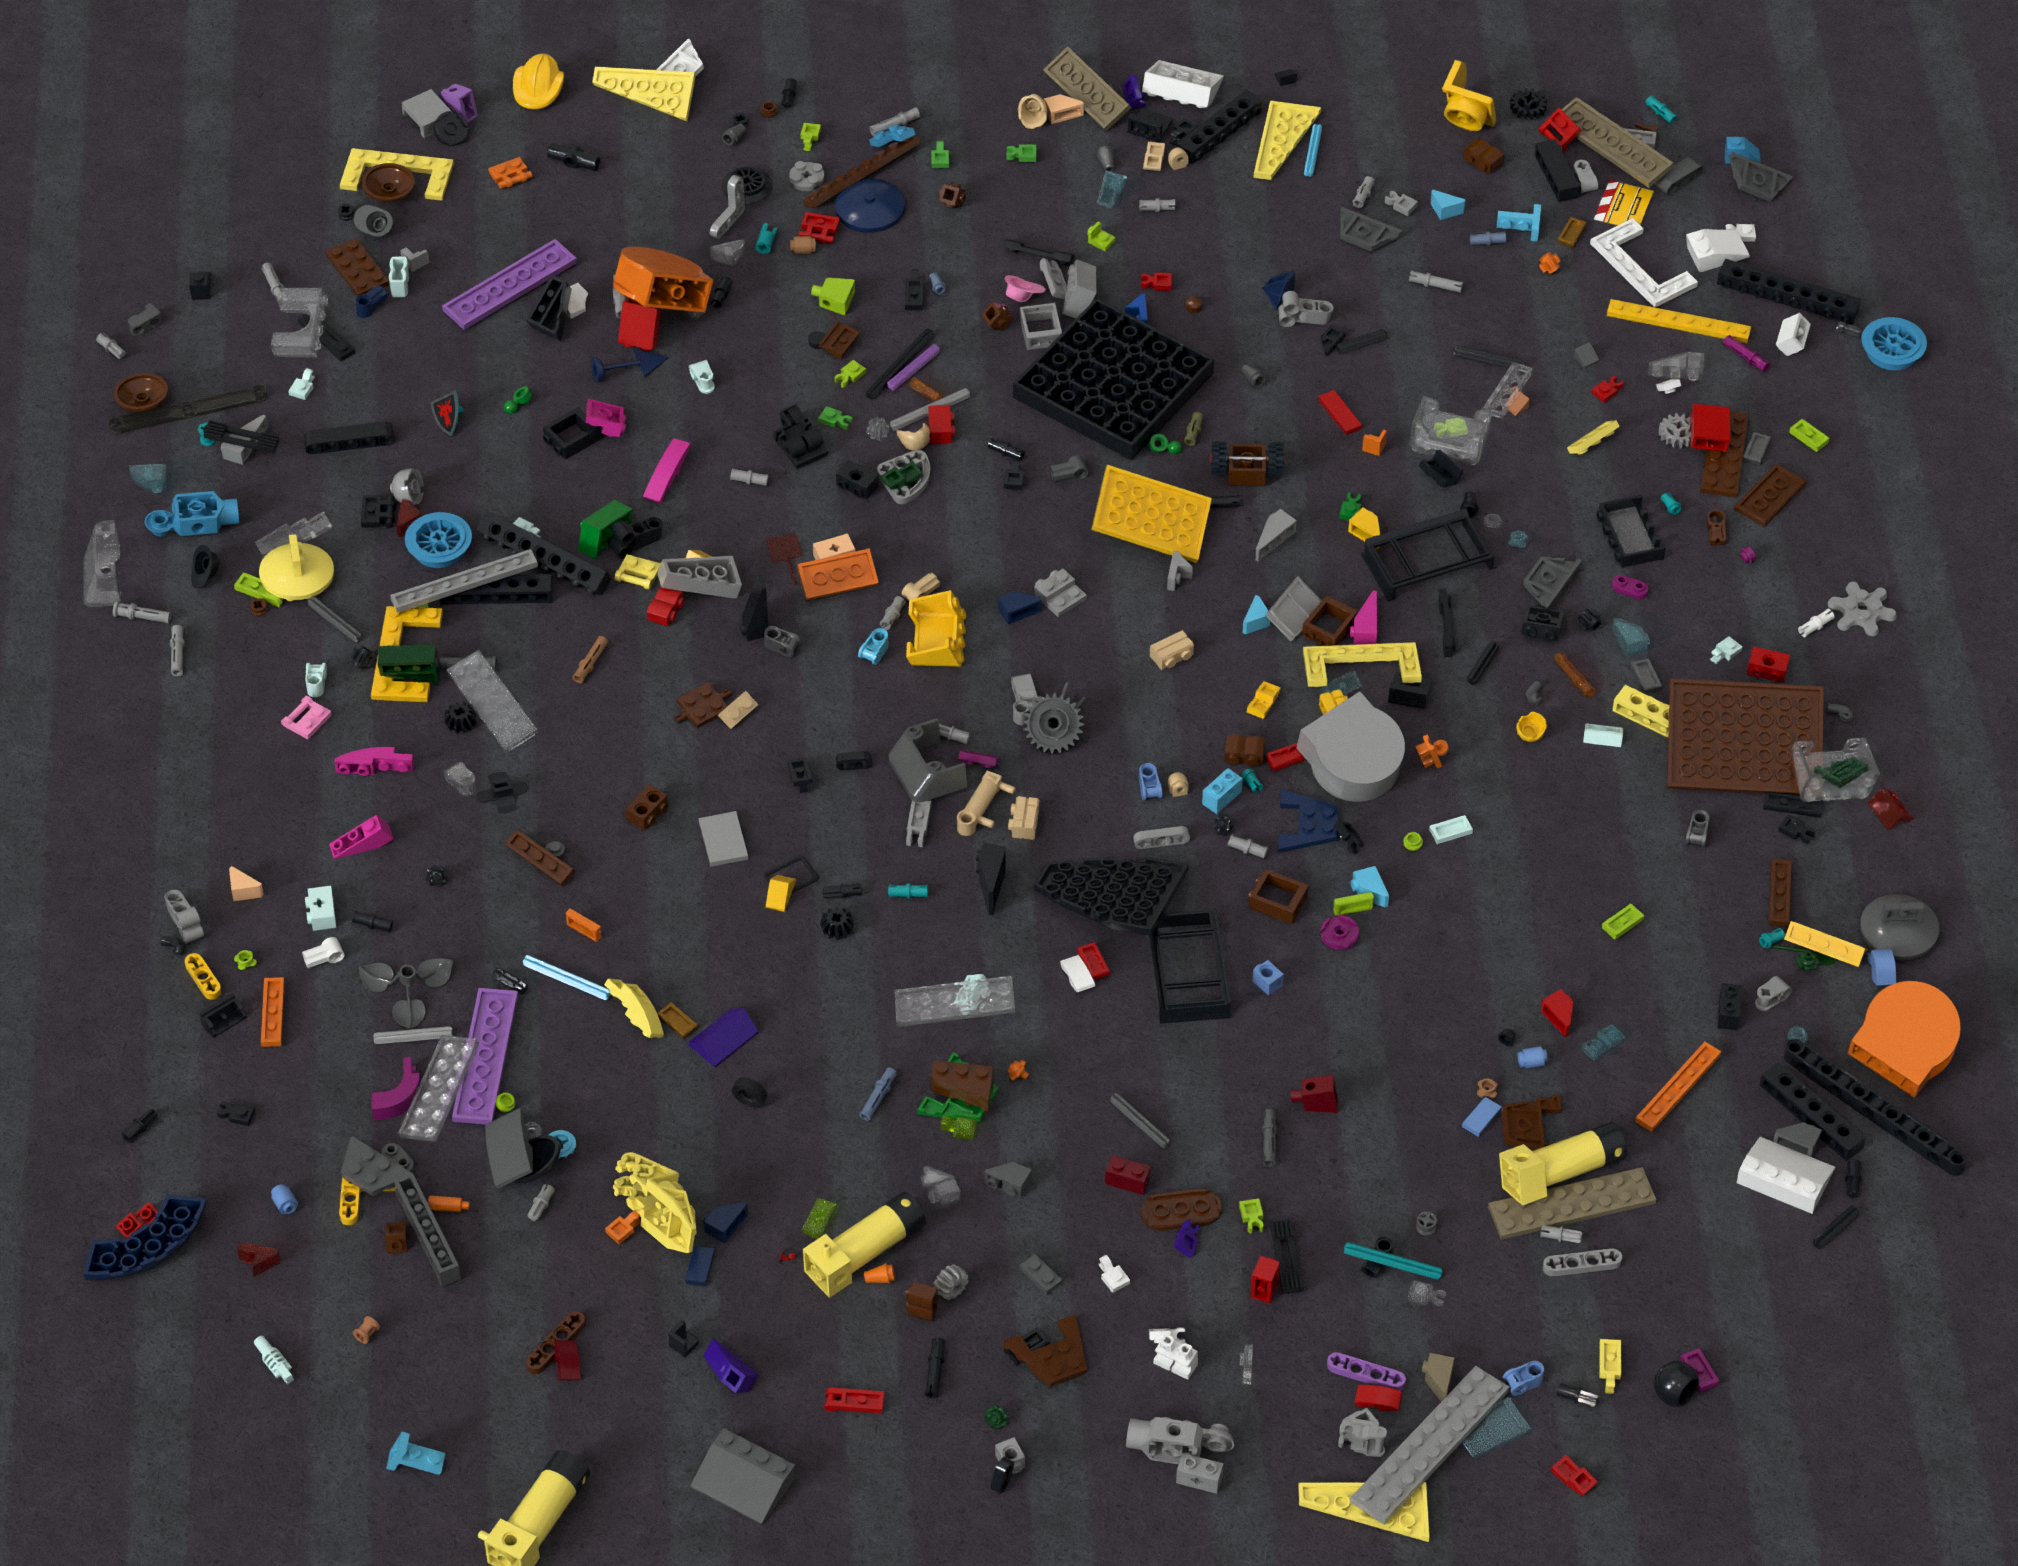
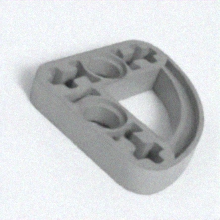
M914 450L879 464L877 474L894 501L898 504H906L917 498L926 489L930 480V462L924 451ZM913 461L918 468L922 467L923 477L910 490L907 486L890 490L881 478V475L895 466L898 470L902 468L897 466L899 463L907 465Z

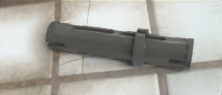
M1266 1109L1263 1111L1264 1125L1262 1126L1264 1136L1263 1165L1274 1167L1276 1165V1134L1278 1132L1276 1111Z

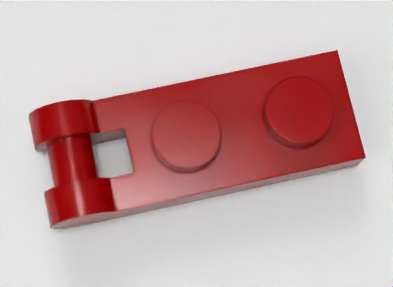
M827 1388V1401L824 1403V1410L829 1412L839 1410L882 1414L885 1394L884 1391Z

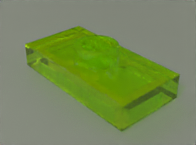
M817 1198L802 1227V1233L818 1239L822 1237L837 1209V1204Z

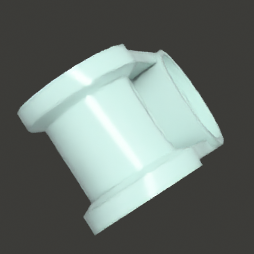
M704 360L689 365L690 374L700 392L705 394L713 392L715 385L712 381L713 373L708 361Z
M306 663L307 693L311 697H319L324 693L327 677L326 663L316 665Z

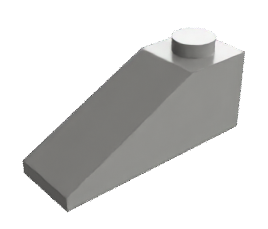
M261 415L240 429L258 433L265 432L268 428L266 415ZM235 434L229 435L230 437H235L252 442L259 441L256 439L243 437ZM225 442L221 445L223 459L242 465L253 450Z
M1281 509L1276 513H1272L1267 519L1256 547V561L1259 562L1296 532L1297 520Z

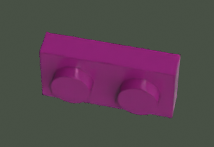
M961 750L959 751L958 759H962L965 764L974 765V762L982 763V767L993 768V766L999 764L1000 757Z
M1700 1348L1681 1355L1680 1360L1689 1364L1698 1374L1699 1392L1719 1385V1379Z

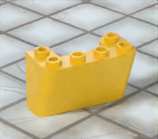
M950 590L910 599L909 615L915 624L914 647L911 642H907L906 657L912 666L961 667L965 660L963 648H965L963 634L966 633L964 625L966 612L964 608H961L958 597H955Z

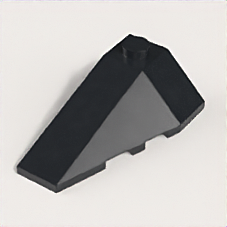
M761 574L756 577L741 616L742 624L739 625L741 635H745L747 641L764 638V631L769 627L767 592Z

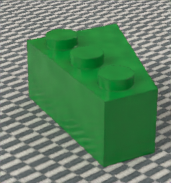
M614 500L585 518L580 525L581 533L578 551L596 560L599 557L598 552L602 548L606 549L609 546L608 542L614 537L611 532L613 525L619 521H624L626 525H629L633 509Z

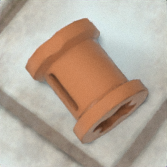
M366 1316L363 1324L353 1331V1335L358 1341L367 1344L370 1336L380 1329V1325L373 1318Z

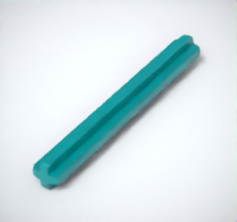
M1347 1242L1344 1246V1253L1437 1280L1442 1275V1269L1436 1266Z

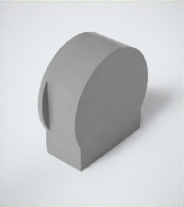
M1358 692L1301 729L1296 748L1311 764L1316 780L1327 792L1346 801L1360 802L1375 799L1392 788L1397 780L1404 757L1405 742L1397 723L1383 711L1374 708L1365 696Z

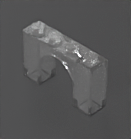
M280 288L278 304L282 313H304L311 318L307 326L300 331L273 332L271 349L274 357H317V352L321 349L319 339L320 335H323L322 321L325 320L324 307L328 304L327 295L324 294L322 288Z

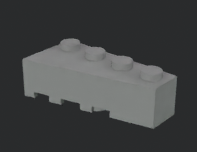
M733 556L662 559L657 573L661 587L666 589L737 598L742 586Z

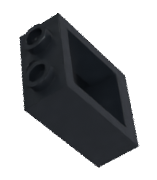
M579 407L543 427V440L547 445L550 444L554 448L555 453L561 455L565 460L601 440L600 428L586 423V414ZM574 424L584 432L567 443H564L556 435Z

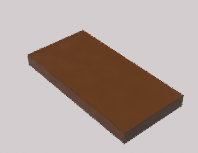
M1775 464L1735 505L1734 510L1765 527L1806 485V480Z

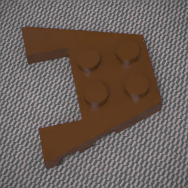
M1553 1095L1552 1098L1544 1099V1097L1537 1098L1536 1101L1528 1103L1523 1101L1503 1105L1501 1117L1504 1144L1513 1147L1524 1144L1531 1151L1553 1144L1544 1142L1542 1113L1560 1114L1562 1110L1560 1095Z
M1075 1315L1058 1320L1057 1326L1065 1337L1063 1340L1030 1351L1022 1336L1018 1335L1004 1340L1003 1346L1007 1350L1010 1349L1020 1362H1025L1031 1368L1030 1371L1049 1387L1086 1373L1087 1366Z

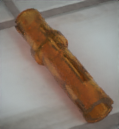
M1563 652L1558 653L1554 657V662L1573 681L1574 687L1579 688L1586 698L1592 697L1595 694V688L1587 681V677L1575 668Z

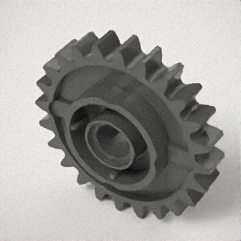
M1047 693L1046 699L1039 696L1038 703L1034 700L1032 701L1034 707H1027L1030 713H1024V716L1028 718V720L1023 721V724L1028 725V727L1024 728V732H1029L1026 738H1032L1031 745L1037 743V750L1043 747L1044 753L1050 749L1051 754L1055 750L1061 754L1062 748L1068 751V745L1075 746L1073 740H1080L1077 734H1083V731L1079 729V727L1084 726L1083 723L1079 722L1083 719V716L1078 715L1081 709H1074L1076 702L1070 704V697L1064 700L1063 694L1057 698L1056 693H1054L1053 697L1050 698ZM1051 719H1056L1059 721V725L1053 729L1048 726V722Z

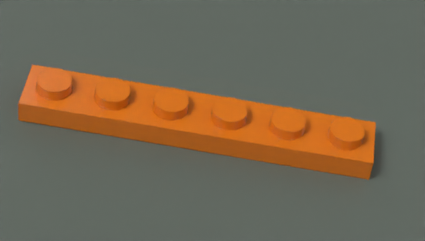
M1704 1042L1637 1115L1635 1122L1652 1132L1721 1056V1051Z

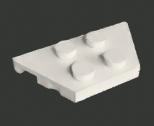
M687 39L656 70L694 72L697 76L704 69V66L690 39Z

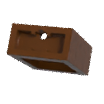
M1326 595L1303 623L1302 635L1308 640L1319 643L1321 646L1339 645L1350 632V626H1354V618L1358 611ZM1323 613L1343 622L1334 634L1314 625Z
M1265 869L1263 875L1258 876L1255 889H1251L1249 892V908L1293 924L1308 897L1309 885ZM1266 884L1295 894L1288 907L1260 897Z

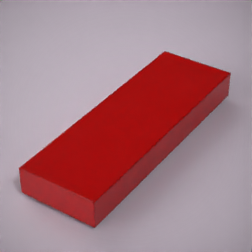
M1335 390L1319 396L1318 401L1345 435L1362 429V424Z

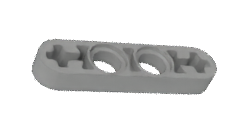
M1603 1249L1548 1256L1543 1261V1271L1548 1276H1561L1616 1269L1622 1263V1254L1617 1249ZM1610 1256H1613V1258L1616 1259V1261H1612V1259H1610ZM1590 1258H1594L1598 1261V1263L1595 1265H1591L1587 1262V1260ZM1575 1261L1578 1266L1569 1267L1567 1262ZM1549 1264H1553L1555 1268L1552 1269L1551 1266H1549Z

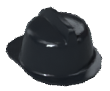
M206 545L198 546L193 555L191 582L194 588L203 587L208 579L216 574L219 568L217 554L211 552L210 548Z

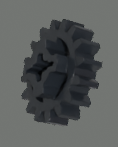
M1525 88L1523 92L1519 89L1518 94L1513 93V97L1510 98V109H1512L1513 114L1517 113L1518 118L1523 116L1524 120L1527 117L1530 120H1533V117L1538 119L1539 115H1544V111H1547V99H1545L1544 94L1540 95V91L1534 92L1533 88L1531 91Z

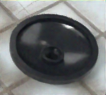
M542 1135L528 1140V1143L533 1148V1172L513 1182H533L546 1175L554 1167L561 1151L560 1143L555 1137Z

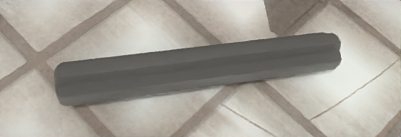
M312 596L308 599V605L350 639L356 643L362 640L361 632L318 598Z
M1119 1093L1111 1096V1103L1159 1146L1166 1149L1171 1144L1170 1138Z

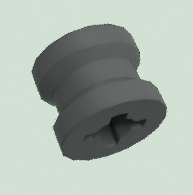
M1424 1211L1417 1216V1233L1423 1237H1429L1435 1233L1437 1218L1433 1213Z

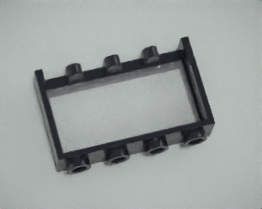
M1642 495L1599 503V511L1596 512L1598 522L1602 523L1603 533L1609 538V547L1614 550L1615 560L1620 563L1621 568L1655 560H1664L1666 548L1665 546H1660V536H1654L1653 534L1654 523L1653 521H1647L1648 510L1647 508H1641Z

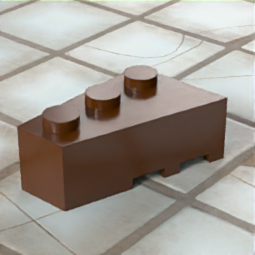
M933 1061L931 1091L951 1099H960L965 1101L966 1105H975L982 1108L984 1112H989L994 1081L993 1066Z

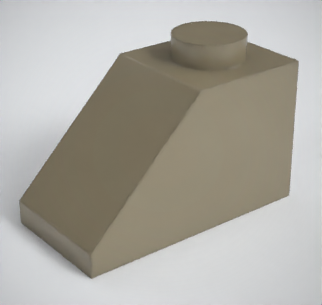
M1430 1353L1428 1361L1424 1360L1422 1372L1425 1373V1382L1442 1402L1448 1394L1454 1357Z

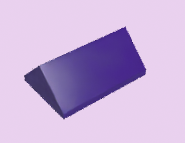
M731 1008L689 1041L688 1045L716 1067L758 1034L759 1031L744 1008Z

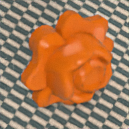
M1024 1060L1011 1063L1008 1069L1009 1079L1014 1081L1016 1078L1021 1077L1025 1080L1028 1077L1029 1073L1025 1071L1024 1065L1026 1062Z

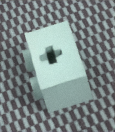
M331 886L309 888L308 897H305L306 909L310 908V912H306L308 924H312L313 931L336 928Z

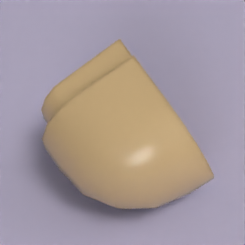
M1179 147L1172 149L1168 156V162L1173 170L1184 168L1188 164L1187 153Z
M1175 772L1168 778V789L1173 797L1188 795L1189 784L1183 773Z

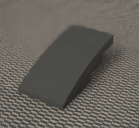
M521 1108L486 1124L487 1151L496 1188L498 1189L532 1173L533 1148L528 1143V1130L524 1125V1112Z

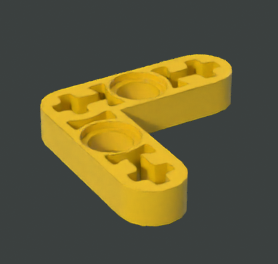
M342 1178L339 1215L341 1222L349 1226L358 1221L360 1193L364 1191L354 1184H349V1181ZM395 1187L383 1191H395ZM349 1195L356 1197L352 1202L345 1201V1198ZM348 1208H351L352 1215H350V1218H346Z

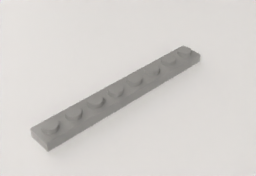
M529 549L392 594L390 597L397 613L536 568L538 564L534 554Z

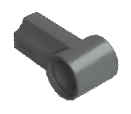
M1079 455L1071 457L1068 462L1050 466L1053 481L1071 477L1076 480L1084 479L1089 473L1083 457Z

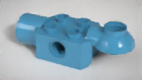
M214 491L176 494L173 498L172 513L165 510H157L149 513L145 518L147 529L160 537L165 536L169 531H176L180 536L218 533L223 525L239 524L237 498L221 500Z

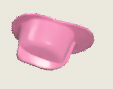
M1005 276V281L1008 283L1006 295L1016 301L1025 302L1030 299L1033 293H1043L1046 290L1039 284L1025 281L1019 277Z

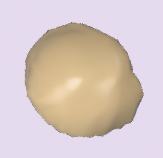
M1037 94L1024 96L1018 105V117L1026 128L1035 129L1041 127L1047 120V105L1044 99Z
M923 423L922 428L915 433L897 430L898 438L908 450H922L929 443L930 432L926 423Z

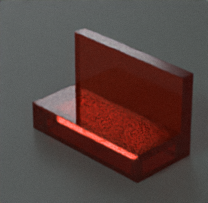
M1883 787L1868 802V805L1888 831L1899 821L1909 823L1913 819L1896 794Z

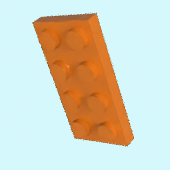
M870 548L797 564L806 601L879 584Z

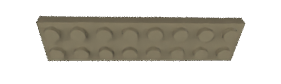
M1576 97L1561 109L1582 130L1575 138L1648 188L1674 168L1672 161Z
M1641 1167L1547 1189V1197L1523 1206L1512 1197L1488 1203V1208L1502 1240L1541 1231L1543 1224L1558 1227L1656 1204V1197L1645 1171Z

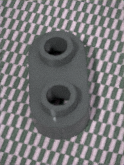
M389 1143L382 1148V1155L411 1173L414 1171L413 1160L398 1144Z

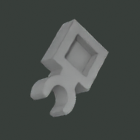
M1390 191L1391 198L1385 197L1386 204L1393 205L1394 210L1406 216H1409L1418 204V201L1404 194L1399 197L1394 191Z

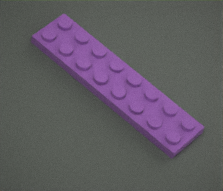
M554 239L442 305V309L465 330L548 281L551 275L556 276L577 263V258Z
M478 988L452 1115L453 1122L486 1125L494 1120L496 1098L499 1095L518 1000V991Z

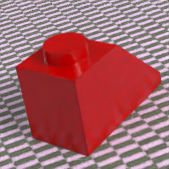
M1560 989L1542 1000L1541 1012L1565 1038L1569 1036L1573 1000Z

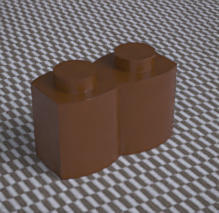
M1477 138L1464 148V159L1466 162L1472 163L1480 171L1487 174L1492 173L1504 163V154L1481 138Z
M1237 734L1227 735L1225 762L1232 765L1244 763L1253 767L1263 765L1265 738L1258 736L1245 737Z
M913 1281L912 1286H908L905 1293V1298H908L905 1307L908 1310V1315L933 1322L938 1310V1288Z

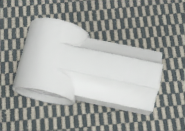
M335 937L327 938L320 946L302 952L308 968L327 961L330 963L339 962L345 955L338 939Z

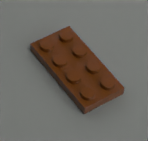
M357 238L325 251L327 258L356 296L367 294L378 285L383 288L390 285L389 279Z

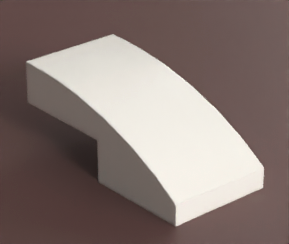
M1079 955L1060 961L1062 969L1068 975L1069 982L1076 992L1095 987L1093 978Z

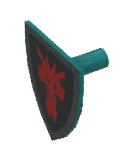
M456 390L430 402L435 421L443 432L450 436L453 435L456 425H458L459 413L463 412V407L459 406Z

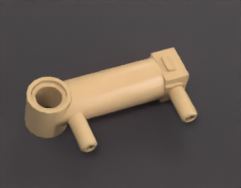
M987 770L966 807L957 815V831L959 834L964 836L974 834L978 823L992 828L995 822L982 817L999 790L1013 794L1016 788L1003 783L1001 775Z

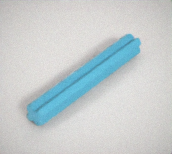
M1314 124L1312 128L1304 175L1312 177L1314 174L1322 132L1320 124Z

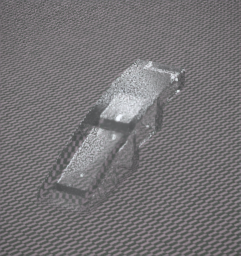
M323 511L310 520L304 517L291 526L285 523L255 543L262 556H266L273 549L290 544L289 535L296 534L297 542L304 543L328 531L333 526Z

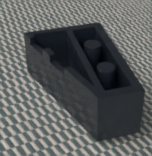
M551 275L526 318L531 328L558 341L562 339L572 291L567 281Z

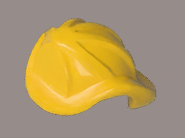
M546 53L537 54L530 58L525 66H520L516 69L513 77V94L516 102L522 107L534 110L542 109L552 104L559 95L563 86L564 72L559 71L558 64L552 56Z

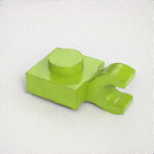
M803 124L801 139L804 140V151H811L812 141H818L821 125Z

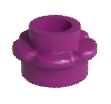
M1749 546L1741 548L1740 557L1745 563L1749 561L1752 564V561L1756 559L1754 551Z

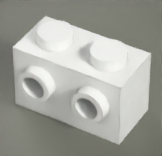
M1801 313L1786 318L1782 322L1776 346L1786 356L1798 353L1804 349L1811 324Z

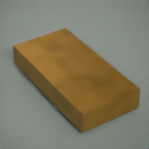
M1570 217L1558 237L1557 243L1574 248L1586 228L1587 222Z
M672 1002L657 1013L659 1019L682 1039H686L698 1029V1024Z

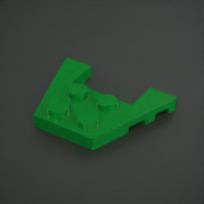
M954 1052L947 1061L969 1064L963 1062L959 1055ZM994 1084L990 1105L998 1094V1087ZM926 1096L918 1108L919 1115L981 1122L986 1113L982 1108L975 1105H966L965 1101L957 1098H948L945 1103Z

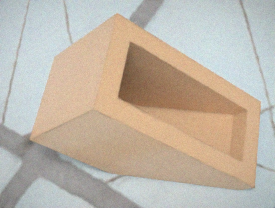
M1061 94L1044 98L1047 105V117L1051 124L1084 116L1083 101Z

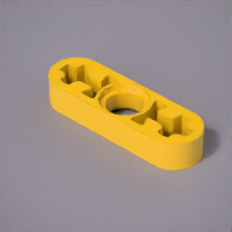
M197 953L189 954L185 958L187 971L207 999H217L221 995L220 983L201 955ZM194 961L195 963H197L198 968L196 969L195 965L191 962ZM201 974L208 975L204 980L198 979V976ZM210 984L212 989L215 991L212 992L211 990H209L208 985Z

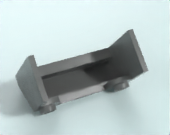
M937 718L908 727L888 755L889 763L912 801L918 803L967 788L966 766L964 763L946 768L939 761L926 763L918 751L919 749L941 743L939 720Z

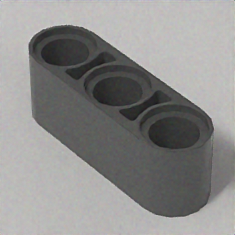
M1687 157L1674 165V168L1659 179L1655 185L1667 195H1671L1700 177L1704 169L1694 159Z

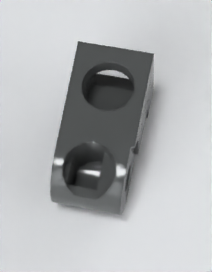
M151 303L145 306V311L128 319L129 330L133 336H141L163 323L161 312Z

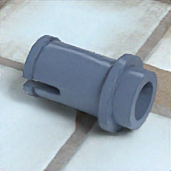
M938 273L930 274L929 281L933 286V292L938 295L943 294L946 291V284L942 282Z

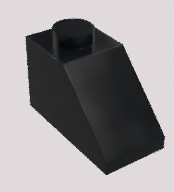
M211 272L190 273L189 287L192 300L210 299Z

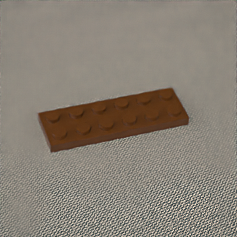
M1730 411V442L1727 452L1706 451L1700 493L1737 498L1749 413Z

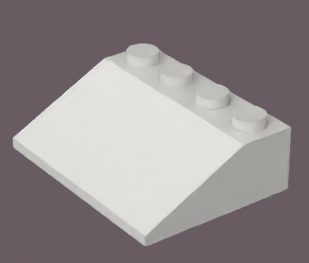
M1158 60L1145 72L1142 92L1147 93L1148 96L1156 97L1158 95L1162 96L1165 100L1171 101L1174 99L1178 100L1181 104L1191 103L1195 104L1198 108H1206L1212 104L1224 75Z
M1759 1137L1739 1169L1737 1183L1813 1214L1835 1167Z

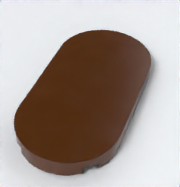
M1204 1188L1153 1194L1141 1206L1143 1222L1148 1227L1159 1231L1181 1229L1183 1222L1191 1219V1227L1195 1225H1210L1219 1218L1222 1212V1202L1219 1196Z

